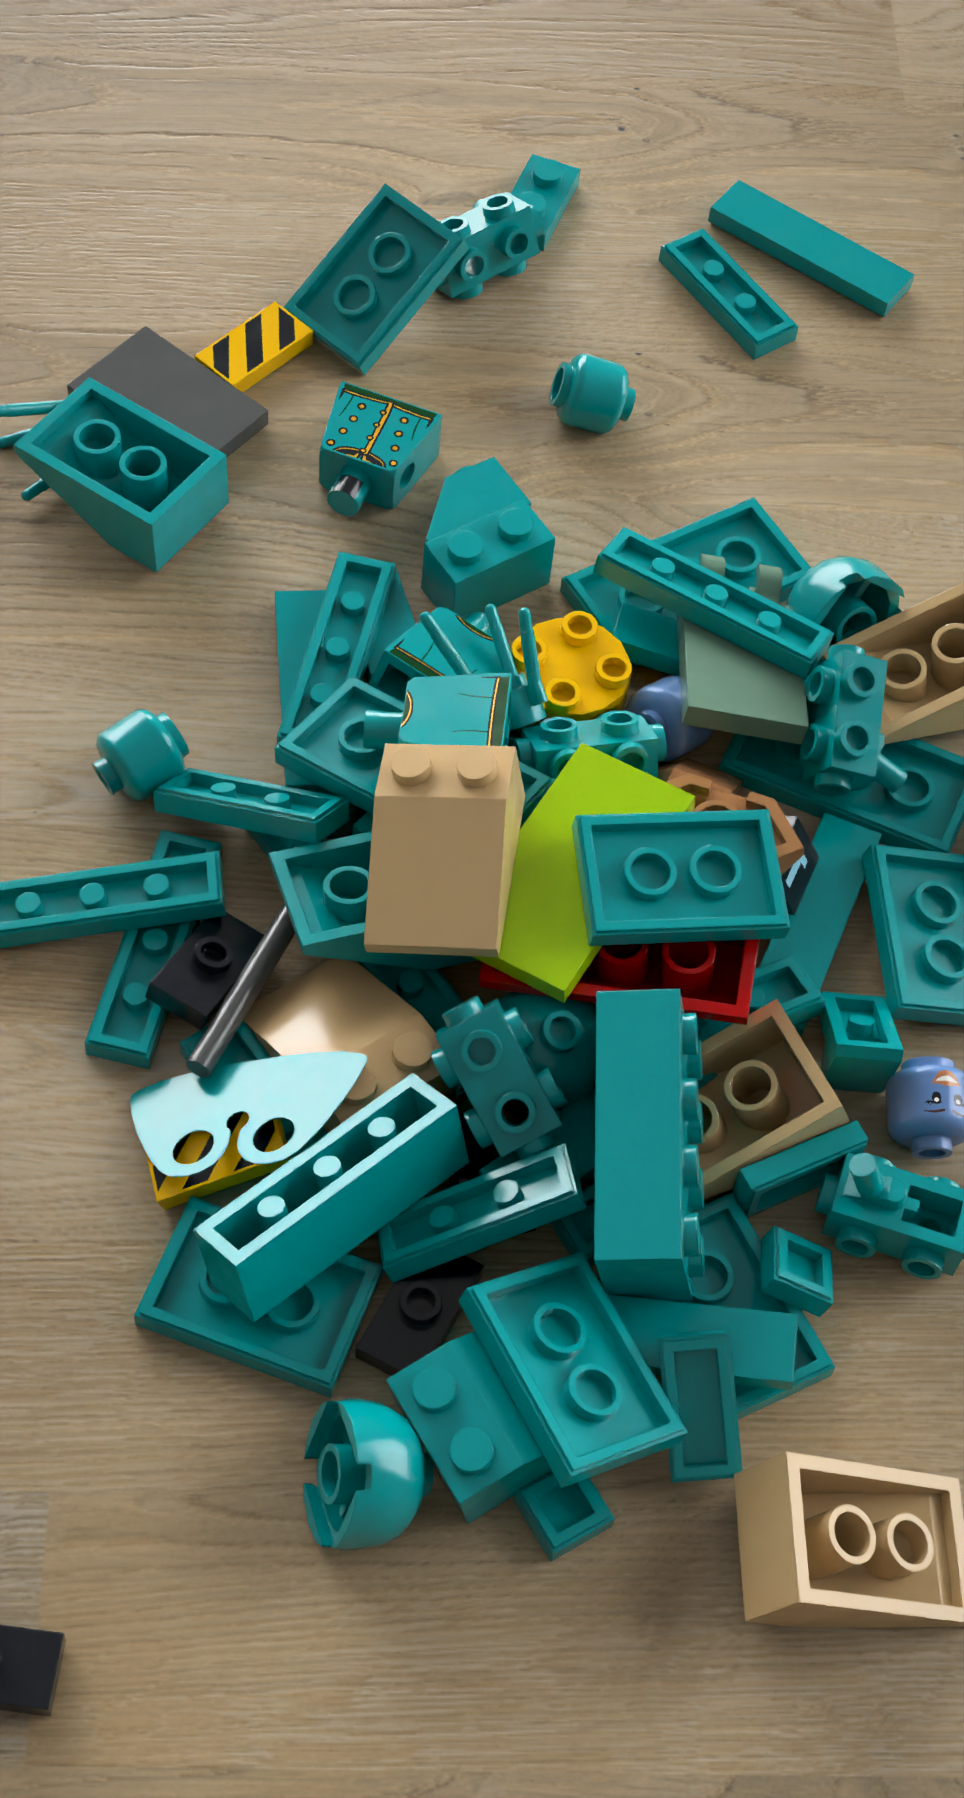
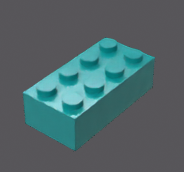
M680 989L596 991L594 1261L604 1290L609 1295L667 1301L692 1300V1277H704L705 1274L703 1235H700L699 1214L691 1213V1210L704 1209L703 1170L699 1168L698 1145H691L703 1144L702 1103H699L697 1080H702L701 1039H698L696 1013H684Z

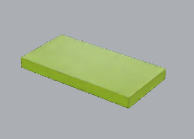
M581 743L519 831L499 957H472L564 1003L602 947L588 945L572 833V824L575 816L692 812L695 805V796Z

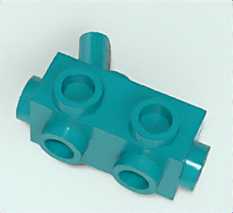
M505 192L476 201L472 210L460 216H451L441 220L440 223L465 240L469 249L436 289L451 298L470 299L483 291L482 282L496 275L511 277L522 273L527 268L526 260L540 253L537 237L544 233V224L537 209L512 194Z
M837 644L829 647L827 660L815 666L807 684L806 704L810 715L809 728L802 745H800V763L803 768L802 781L814 784L813 789L824 795H847L852 789L872 779L894 793L903 785L907 778V773L880 753L885 739L880 731L888 661L867 656L864 649L855 645Z
M610 711L598 716L596 719L575 721L566 717L548 718L540 721L535 726L521 727V738L514 739L512 742V746H516L518 761L553 779L558 777L581 743L658 778V761H664L667 754V742L663 726L661 724L648 725L641 714L636 715L629 711Z
M474 996L442 1014L441 1016L446 1026L437 1030L435 1035L441 1047L430 1052L448 1088L451 1089L461 1083L470 1099L473 1108L465 1111L463 1114L480 1147L484 1149L494 1143L501 1158L516 1151L520 1160L538 1154L553 1145L557 1140L552 1130L562 1125V1116L558 1109L568 1104L550 1068L547 1067L537 1072L525 1048L534 1044L535 1041L518 1009L514 1007L505 1012L498 998L483 1005L479 997ZM519 1099L527 1105L529 1114L523 1122L518 1124L511 1123L503 1116L502 1107L507 1101Z
M847 1152L837 1176L825 1173L814 1211L826 1215L821 1234L836 1238L835 1246L841 1252L857 1258H869L877 1251L901 1259L902 1269L908 1274L921 1279H937L942 1273L954 1275L960 1262L964 1259V1189L956 1182L941 1176L924 1177L896 1168L892 1162L885 1158L869 1153L855 1155Z

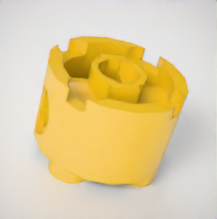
M573 611L566 614L564 618H555L533 626L540 676L548 701L542 703L547 717L527 726H535L540 721L552 717H566L575 721L596 719L598 716L610 711H624L632 664L620 640L604 627L599 626L595 617L584 611ZM519 636L512 644L511 653L518 674L524 672L526 676L521 636ZM521 728L513 730V733L518 738H521Z

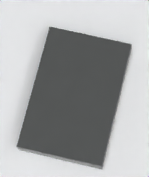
M147 326L143 327L67 385L69 396L90 377L226 454V458L268 425V410Z

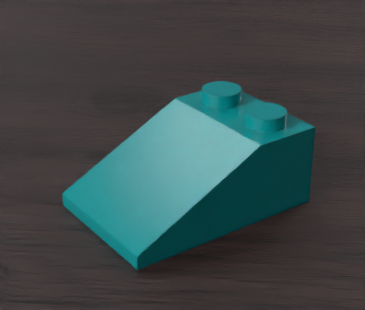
M90 377L14 444L15 454L110 546L156 573L229 503L226 454Z
M372 831L269 853V862L303 955L424 970H435L478 960L472 956L366 952L364 933Z
M475 1331L445 1343L386 1379L396 1404L417 1433L422 1443V1448L425 1453L429 1454L435 1470L468 1524L513 1497L515 1491L552 1471Z

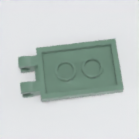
M701 553L699 565L724 577L725 558ZM758 564L756 568V588L749 587V590L779 604L783 579L782 569ZM779 604L788 609L787 605ZM676 614L679 677L682 696V724L802 745L809 728L804 679Z

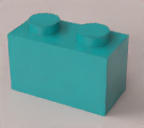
M522 499L425 542L421 589L436 608H448L465 620L474 612L485 613V607L488 604H493L497 608L549 584L556 538L527 502Z

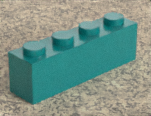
M411 1073L193 1230L212 1285L253 1322L264 1316L469 1163L457 1105L417 1075Z

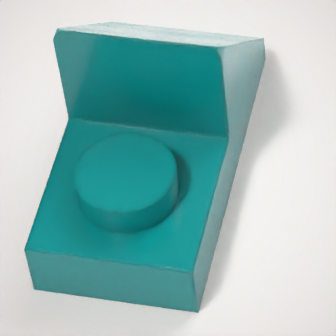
M821 991L822 996L825 998L824 1012L818 1016L825 1039L821 1064L822 1073L833 1090L882 1093L885 1090L887 1081L895 1074L902 1063L904 1052L885 997Z

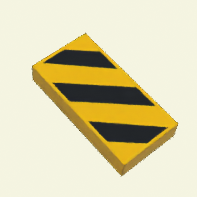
M273 302L197 353L195 360L241 392H244L313 345V330L277 302Z
M246 1112L236 1113L229 1118L227 1128L230 1129L231 1136L226 1151L214 1165L200 1173L187 1177H169L156 1168L146 1153L156 1200L164 1210L188 1202L190 1196L200 1198L274 1172L291 1160V1156L271 1164H254L245 1161L238 1153L237 1141L241 1128L249 1120V1115ZM281 1118L270 1120L256 1131L253 1138V1145L262 1152H271L287 1144ZM196 1131L186 1135L176 1144L173 1158L180 1164L198 1162L211 1151L214 1144L213 1136L206 1131Z

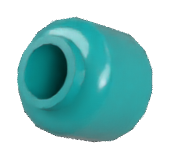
M581 353L573 357L569 363L562 362L559 365L552 382L549 402L550 405L556 407L557 416L562 423L596 434H605L614 428L618 420H628L634 407L636 390L629 387L628 372L623 365L590 354Z
M137 709L100 732L96 740V747L101 758L92 763V766L100 781L111 795L122 790L129 798L142 802L153 796V791L157 787L184 772L185 763L183 757L189 754V749L180 731L164 712L155 716L146 709Z

